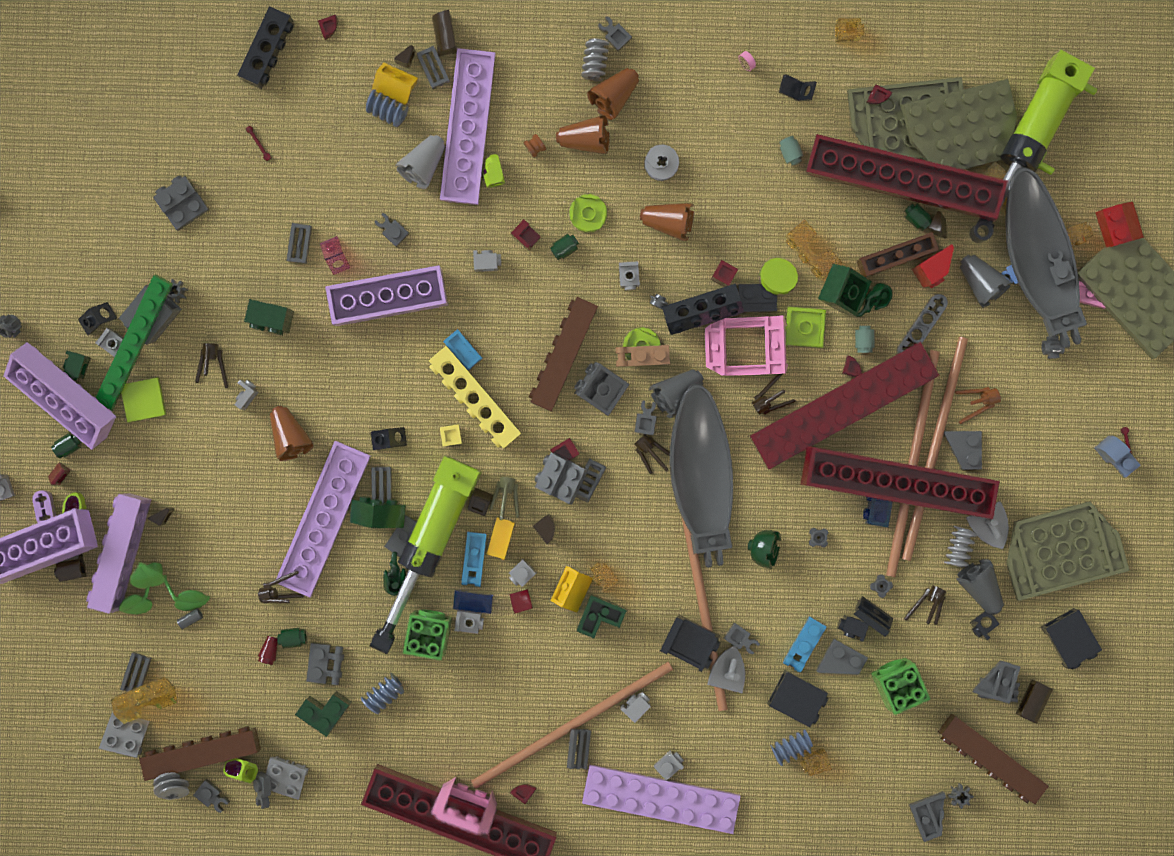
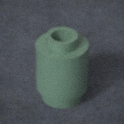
M794 136L787 137L779 142L781 145L779 148L786 164L791 163V166L802 162L801 158L804 157L798 140Z
M859 326V330H855V348H857V353L873 352V348H875V329H871V326Z

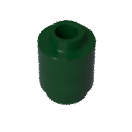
M911 203L904 210L906 213L904 217L916 229L923 231L932 222L931 215L918 203L915 205Z
M567 233L552 243L553 246L550 247V250L557 260L565 259L578 250L577 245L579 242L574 235L569 236Z
M69 432L56 440L51 449L59 459L62 457L66 458L80 449L82 442Z
M300 627L282 629L281 634H278V644L282 645L283 649L302 647V645L307 644L306 630Z

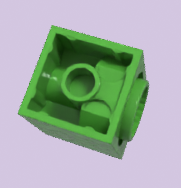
M420 609L419 611H413L409 617L403 653L442 660L446 655L453 617L432 610Z
M907 658L886 663L871 673L885 707L894 715L930 700V696L915 663Z

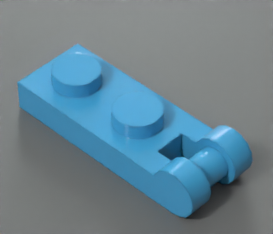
M467 532L461 585L474 584L475 587H481L487 538L485 533ZM469 571H475L476 577L469 576Z
M809 616L787 653L783 664L794 667V670L800 673L824 633L826 626ZM795 654L801 656L799 661L794 659Z

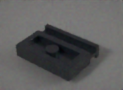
M738 284V293L744 312H777L776 294L767 291L762 284Z
M862 596L857 602L854 615L886 637L890 633L889 629L892 626L893 618Z

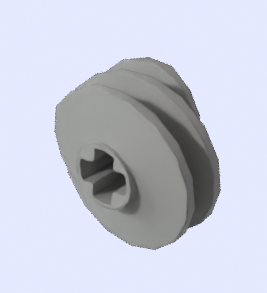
M664 144L656 145L646 155L645 170L655 180H668L678 170L679 157L670 146ZM659 159L666 161L664 167L658 165Z
M175 772L162 774L153 782V792L159 798L173 800L183 798L190 793L188 789L189 782L180 779V775Z

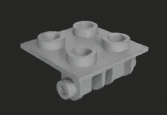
M112 712L99 749L137 758L138 754L140 755L142 752L141 744L150 721Z
M279 756L270 757L266 774L271 777V791L299 800L309 768H306V765H294V761L290 764L288 759L286 761L279 758Z

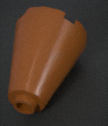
M626 68L592 87L587 92L589 102L592 106L596 104L599 108L597 112L600 115H605L608 120L615 119L639 83L638 73L634 69Z
M601 115L560 127L559 131L556 132V141L560 143L561 147L607 154L610 144V135L605 127L609 126L607 117Z
M694 204L645 206V209H641L640 220H642L645 226L687 242L689 237H686V234L691 232L694 219V211L690 210V208L694 207Z
M277 406L272 409L270 420L277 459L289 461L298 458L297 454L302 451L303 454H306L314 447L312 440L290 410L283 406Z

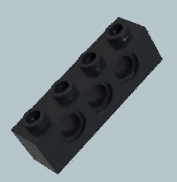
M269 6L237 74L242 81L260 89L267 85L270 79L269 73L271 68H274L277 64V55L279 51L284 49L286 44L285 38L288 33L292 32L294 27L293 19L290 15ZM274 28H279L278 34L271 35V31ZM266 45H271L269 52H263V48ZM259 62H263V67L259 70H256V64Z
M736 283L662 306L670 335L744 313Z

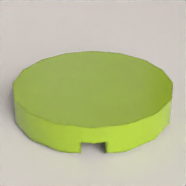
M592 194L579 196L573 201L569 210L573 226L585 233L599 230L605 224L607 218V208L604 202L598 196Z
M782 258L768 260L760 270L761 284L772 294H788L798 282L796 268L791 262Z
M643 327L630 331L623 343V347L661 345L657 334ZM625 353L627 360H631V353Z

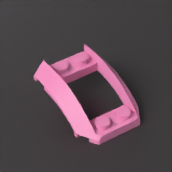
M782 315L725 318L710 324L705 328L706 367L721 376L785 374L788 364H786L785 326L787 324L785 317ZM765 327L766 365L727 366L725 329Z
M456 777L444 783L431 814L436 815L441 821L473 833L488 834L497 807L493 791L490 797L486 796L487 793L481 790H476L475 792L469 790V787L465 784L458 783L455 785ZM449 795L485 807L482 821L478 822V818L472 815L462 816L458 810L453 808L444 809Z

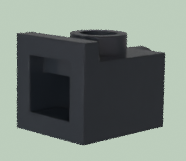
M844 615L843 618H840L837 629L844 631V635L855 639V636H857L859 641L864 642L869 625L862 620Z

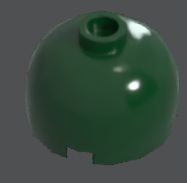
M763 530L758 532L753 540H749L748 551H751V558L758 566L772 569V566H775L780 547L777 545V540L781 541L779 531Z

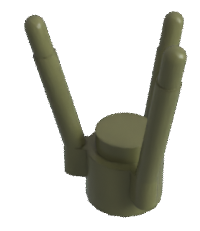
M500 477V482L497 481V487L489 509H493L499 491L503 493L500 520H503L507 493L512 494V490L516 518L520 517L518 484H515L516 479Z

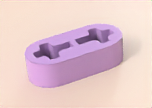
M46 490L37 491L33 495V506L37 523L45 521L42 519L45 516V512L46 515H50V518L56 516L52 494ZM41 496H46L47 500L44 501V505L43 502H39V498H41Z

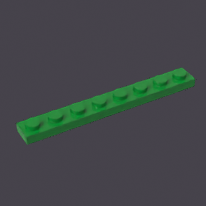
M157 274L153 275L95 397L103 406L113 411L173 286V283Z

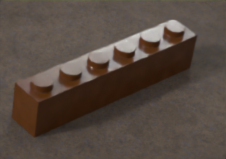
M576 297L575 301L571 300L567 309L570 311L568 318H563L560 328H562L560 336L556 334L552 343L555 346L552 353L548 352L544 361L547 364L544 371L540 370L537 377L539 384L537 388H532L529 395L532 404L550 412L553 411L598 309L597 305L579 297Z
M952 713L938 730L942 735L941 740L949 746L952 743L958 747L956 749L957 752L964 757L967 755L973 758L972 763L980 769L983 766L989 770L987 772L988 775L995 780L998 778L1003 780L1004 783L1002 785L1011 792L1014 789L1019 792L1018 797L1027 804L1029 801L1036 804L1049 787Z
M249 726L241 727L235 733H231V730L219 733L220 736L212 738V735L200 738L201 741L195 743L193 740L185 741L179 747H175V744L165 746L163 751L156 752V749L144 752L145 755L139 758L144 781L155 779L165 773L184 772L256 754L261 750L256 727L251 729Z

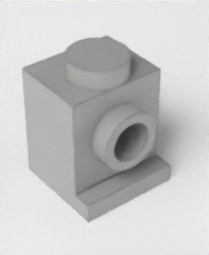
M473 250L475 272L498 271V266H501V254L493 253L492 250L481 251L482 254H478L477 250Z
M638 261L619 263L620 288H624L625 291L636 290V287L640 285ZM632 273L633 278L627 279L626 274Z
M106 328L95 344L115 357L123 337L114 330ZM115 341V346L111 347V343Z
M458 610L454 631L478 634L479 630H483L484 618H481V613ZM466 620H472L473 625L467 626Z
M644 692L639 693L637 696L632 695L626 702L628 705L625 706L623 704L621 710L636 723L651 707L649 703L650 698Z

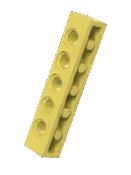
M447 346L429 360L431 363L430 369L436 375L440 373L444 378L442 383L448 390L452 388L456 392L454 397L460 404L465 403L468 406L466 411L473 419L477 417L480 420L479 426L485 433L490 432L493 438L491 440L498 448L502 446L505 449L522 434ZM448 364L454 366V372L450 375L444 372V368ZM459 379L466 380L467 385L464 389L457 388L456 384ZM473 393L479 396V401L476 404L469 402V396ZM484 408L491 409L492 414L488 419H484L481 415V411ZM498 422L504 425L502 433L494 431V425Z

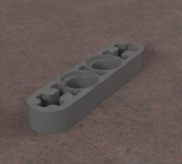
M937 294L930 298L898 345L897 354L902 352V347H907L910 342L915 344L918 342L923 343L948 305L947 298L944 295ZM941 299L942 307H937L934 312L928 310V308L933 309L936 305L934 300ZM924 314L932 316L930 324L923 322L922 317ZM918 329L921 331L922 337L920 340H915L912 337L913 330Z

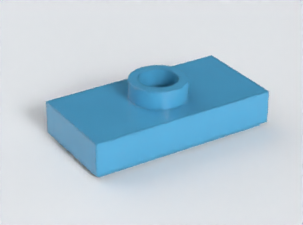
M458 329L443 341L468 371L483 359Z

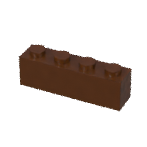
M931 232L864 256L856 262L861 275L869 277L933 254L939 248L934 234Z

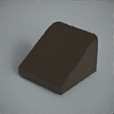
M410 45L394 58L395 63L409 68L416 53L414 46Z
M938 211L929 228L934 235L946 239V218L941 211Z
M475 488L467 510L485 516L493 494Z
M165 508L148 517V520L158 526L165 525L174 508Z

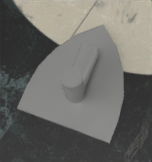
M1001 501L996 503L993 519L972 515L966 517L973 532L983 542L996 548H1004L1009 527L1008 518Z
M732 646L725 650L715 661L707 685L743 693L745 683L744 662L738 649Z

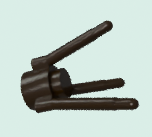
M203 344L195 383H199L203 363L204 376H207L209 360H216L217 356L224 387L228 388L222 350L218 349V344Z
M783 374L775 376L758 395L753 397L755 400L751 403L759 415L762 413L766 415L770 411L795 402V399L770 407V402L784 394L785 390H781L768 399L766 396L762 397Z
M646 434L634 444L637 447L635 451L640 455L649 474L653 472L643 452L645 455L649 452L658 464L668 472L667 466L652 449L656 446L668 456H670V452L652 437L648 438Z
M294 571L274 581L263 583L264 588H260L258 591L260 602L263 604H288L290 600L286 599L303 598V594L278 595L277 589L272 587L299 574V571Z
M932 585L931 589L926 588L922 597L904 617V620L907 621L927 596H929L928 601L932 602L933 605L926 623L930 624L937 607L934 624L937 625L942 605L946 598L944 597L946 591Z

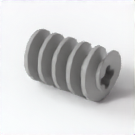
M595 38L585 42L587 49L584 50L586 56L583 58V61L586 64L582 65L584 70L581 73L582 78L590 81H603L600 76L605 75L606 72L601 71V68H606L607 65L603 64L602 61L608 59V57L603 56V53H608L609 51L604 46L609 45L610 42Z
M953 526L958 531L951 533L956 539L949 540L954 546L947 548L952 554H946L950 561H945L944 563L962 568L968 567L969 564L964 560L971 559V556L966 554V552L973 551L968 545L975 544L970 537H976L977 534L972 530Z

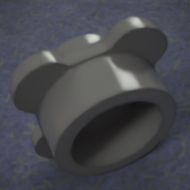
M658 294L655 297L650 296L652 298L650 304L662 309V306L668 305L665 302V297Z
M824 528L822 530L810 529L811 539L809 540V545L812 547L816 545L826 547L828 545V530Z
M881 574L877 576L874 583L870 584V589L876 591L881 598L885 597L886 593L893 588V583L887 581L885 576Z

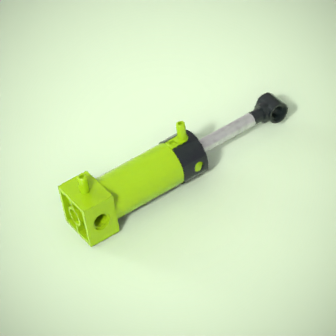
M1060 50L1048 61L1037 82L1040 86L1001 154V159L1010 166L1004 177V180H1008L1002 205L1007 198L1012 176L1020 167H1025L1034 172L1040 169L1049 175L1053 174L1055 168L1042 161L1047 154V148L1077 95L1083 90L1095 95L1098 90L1087 83L1095 68L1063 50ZM979 218L976 225L970 229L969 235L971 240L975 243H983L990 239L994 232V221ZM978 228L984 230V237L978 234Z
M448 456L443 457L433 479L435 483L398 560L399 564L408 569V573L383 628L377 629L369 647L386 655L389 653L395 640L394 629L419 574L433 578L468 497L472 495L479 480L481 471Z

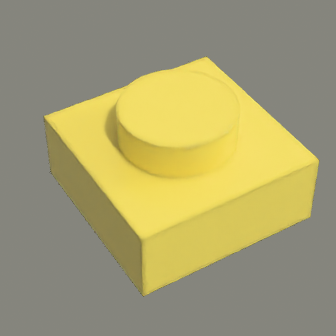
M459 425L440 427L443 447L462 444Z

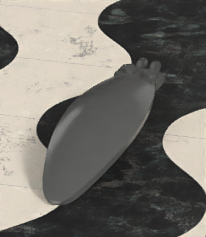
M1020 167L1012 176L1006 202V241L1011 265L1025 296L1043 318L1049 338L1060 334V341L1063 347L1068 348L1071 342L1067 332L1070 331L1073 343L1081 344L1082 340L1078 328L1087 325L1081 307H1079V280L1072 245L1061 215L1043 181L1034 171ZM1060 249L1063 252L1062 262L1069 261L1075 279L1056 286L1049 268L1055 265L1049 261L1048 254L1050 253L1053 259H1057L1059 257L1058 250Z
M695 383L684 393L675 417L670 444V476L676 504L686 527L691 533L693 553H704L705 565L709 568L712 566L711 551H715L716 563L718 566H721L724 562L722 550L732 548L728 528L733 503V469L727 435L716 403L705 387Z

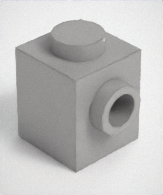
M523 558L509 572L511 575L509 579L516 586L520 584L523 587L537 572Z

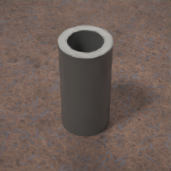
M197 608L177 619V623L183 630L201 620L203 615Z

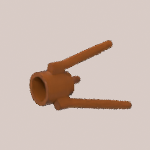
M986 387L983 389L955 391V394L983 393L980 399L971 401L970 404L983 403L986 405L961 419L959 424L970 420L987 409L995 407L996 403H1000L1001 397L998 389Z

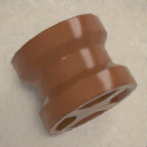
M534 134L531 140L523 142L533 158L537 157L540 151L544 152L546 150L545 145L537 134Z

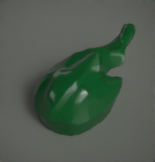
M885 283L874 285L865 298L864 308L858 313L857 317L870 313L873 306H875V310L887 307L893 296L891 287Z
M392 552L391 568L388 572L387 570L384 571L383 583L386 593L391 596H397L406 577V570L403 568L400 573V568L397 564V552Z

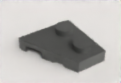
M944 431V437H946L953 455L956 456L960 468L982 469V431Z
M833 638L816 671L818 673L859 675L868 657Z
M1000 660L975 686L972 692L1010 704L1021 667Z
M943 791L909 804L923 842L942 836L944 799L946 798Z

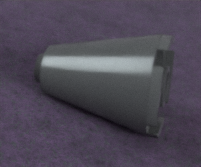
M967 255L960 261L962 264L960 269L982 308L990 305L989 300L996 301L1011 287L1010 284H1013L1009 278L976 255Z
M698 370L686 371L650 386L649 390H653L651 397L661 412L666 411L668 413L667 417L673 418L677 414L680 401L686 390L695 383L703 385L704 378Z
M982 559L979 560L980 564L974 565V563H971L968 567H964L957 574L959 578L956 579L986 613L995 615L1002 611L1004 603L994 566L990 560Z

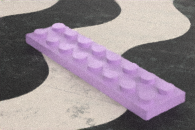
M457 48L440 201L479 204L495 52Z
M334 441L276 579L294 571H299V574L278 583L279 585L312 597L371 455Z
M589 764L582 804L733 834L740 794L670 780L666 781L665 779Z

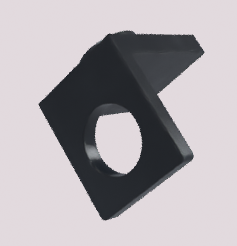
M784 74L779 93L798 102L810 101L813 98L817 82H802ZM810 87V92L805 96L806 89Z
M106 302L89 308L78 321L88 336L100 325L116 320L117 317L109 303ZM100 309L107 310L109 317H103L100 314Z
M405 427L370 432L373 451L407 446ZM396 432H399L401 435L399 443L395 440Z
M985 611L969 622L973 626V633L978 638L981 637L985 640H989L988 633L1000 625L992 614H988ZM984 617H989L992 621L991 626L988 628H984L981 625V620Z

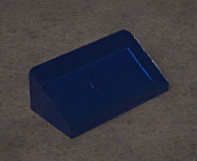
M455 590L453 609L491 614L493 594Z

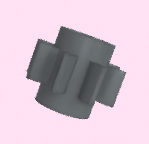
M171 279L173 286L168 296L172 300L175 299V302L179 304L180 299L187 298L185 292L188 289L182 287L184 282L179 281L176 284V281ZM174 288L178 291L177 295L173 292Z
M2 315L0 317V335L5 338H10L11 336L15 338L21 332L19 330L22 327L21 321L15 315Z
M1046 337L1047 340L1042 341L1041 345L1042 354L1048 355V359L1060 358L1059 354H1064L1065 348L1061 341L1058 340L1059 337Z
M958 783V787L955 788L951 786L952 792L948 794L949 798H953L951 804L955 806L958 803L960 809H963V805L966 804L970 806V798H974L972 794H968L970 788L966 786L963 789L961 783ZM962 792L964 796H961L959 800L957 796H960Z

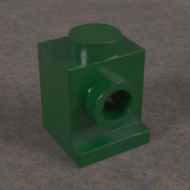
M66 350V354L69 357L64 361V372L74 381H77V378L84 379L91 357Z

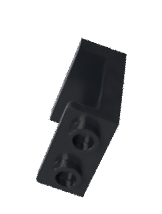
M1072 608L1041 626L1042 631L1048 635L1062 659L1063 667L1067 669L1078 668L1081 666L1082 661L1086 659L1091 660L1098 656V652L1102 651L1079 609Z
M678 615L660 652L666 655L669 653L699 669L698 671L702 672L704 668H709L713 660L710 656L713 651L717 652L721 644L718 641L721 635Z
M784 670L767 704L794 720L811 727L812 724L815 725L820 716L818 712L821 707H825L829 697H827L828 693L825 690Z

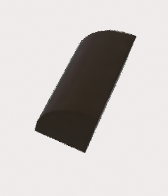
M445 10L434 14L432 22L438 56L457 53L450 11Z
M547 514L533 525V528L546 545L550 543L555 533V523L550 514Z
M1031 679L1016 714L1037 724L1053 689Z

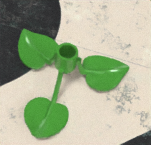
M140 562L136 571L131 576L130 582L134 587L146 588L143 597L131 595L125 598L119 606V611L127 614H143L148 612L152 608V601L147 599L150 586H159L165 583L172 599L176 601L174 604L175 608L182 611H192L202 607L209 601L210 596L199 591L187 590L180 593L177 597L167 581V576L163 574L160 563L146 565Z

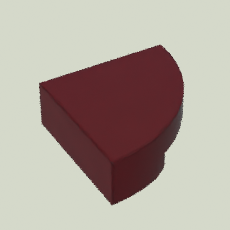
M336 14L318 20L325 40L330 38L337 29L338 20Z
M875 84L866 103L872 105L881 104L893 92Z
M847 355L842 374L851 377L862 374L860 365L855 358Z
M521 784L513 788L510 794L526 804L537 788L530 784Z

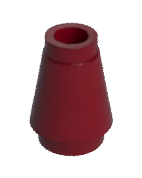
M267 636L258 654V662L273 665L277 657L278 638Z

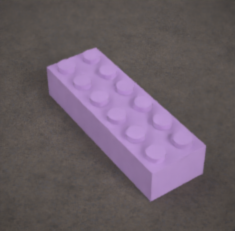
M440 265L325 286L331 321L334 326L448 306Z
M28 342L11 353L4 373V377L91 450L108 437L116 418L110 409L103 406L95 397L85 391L81 385L73 381L65 372L61 371L51 360L43 356L38 349L31 346Z
M130 493L118 494V497H115L113 501V516L109 517L107 524L109 527L108 534L104 536L102 541L104 546L103 552L99 554L97 564H99L98 570L92 577L93 588L87 595V608L109 614L119 611V606L126 594L152 499Z
M73 509L0 538V584L97 548L98 545L89 510Z

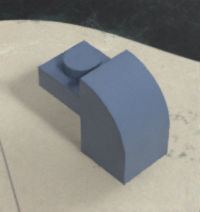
M1115 436L1106 437L1094 447L1106 463H1112L1123 478H1126L1141 466L1130 453L1131 450Z

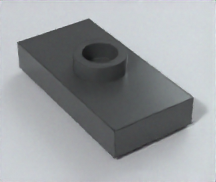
M405 515L404 528H396L384 547L391 552H397V556L401 557L405 544L416 525V521Z

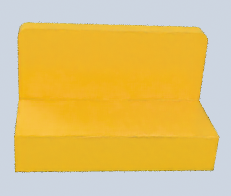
M383 62L376 71L372 90L375 89L376 92L383 93V95L406 105L412 89L417 84L418 78Z
M499 517L496 518L487 555L505 560L515 522L506 519L500 520Z
M566 566L550 601L562 608L578 612L593 578Z

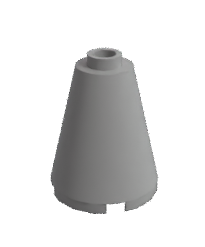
M430 135L397 162L396 166L398 167L396 170L409 183L412 181L416 182V187L427 189L445 149L444 140L437 135Z

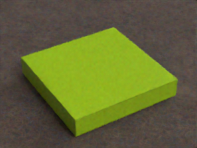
M787 307L786 345L823 348L826 310Z
M158 377L125 384L121 393L127 423L166 415L160 379Z

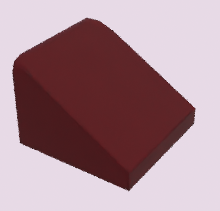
M59 462L48 476L50 484L60 485L70 473V469Z
M528 589L509 594L514 614L533 608Z

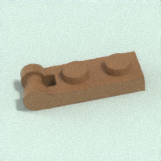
M669 345L615 348V353L618 355L616 367L670 365ZM625 353H631V360H625Z

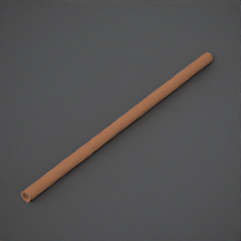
M964 337L958 338L925 465L926 468L935 469L968 342V339ZM915 505L901 559L911 561L925 507Z
M930 350L929 357L937 369L940 352ZM934 379L923 385L908 461L909 465L918 466ZM900 503L886 573L887 576L896 577L910 504Z
M682 518L702 626L713 631L699 555L693 553L691 533ZM714 651L710 656V658L713 659L710 664V669H712V666L718 658L717 652ZM714 687L718 711L727 710L724 689Z
M669 661L471 780L474 788L477 789L570 733L571 729L578 728L671 672L673 668Z

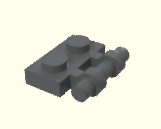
M311 643L306 682L326 684L327 676L332 677L331 685H339V680L342 678L341 663L344 661L343 646H336L335 653L330 652L331 645ZM329 659L334 660L333 670L328 669Z

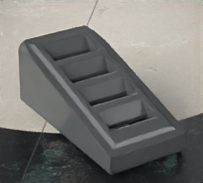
M590 458L585 469L588 470L587 474L596 478V480L594 481L585 476L584 481L592 485V488L582 484L580 488L589 492L588 495L581 491H578L576 495L577 498L589 503L606 469L605 466ZM589 467L600 471L599 474L589 470Z

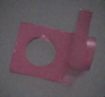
M337 236L320 243L324 259L333 275L350 268V264L342 251ZM335 261H343L344 263L341 267L333 266Z

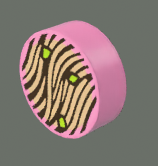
M744 51L739 55V61L747 71H751L756 67V62L749 52Z

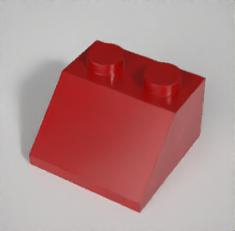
M1133 201L1096 212L1106 248L1144 238Z
M952 244L911 269L923 288L929 286L932 289L945 281L943 277L949 273L954 250Z

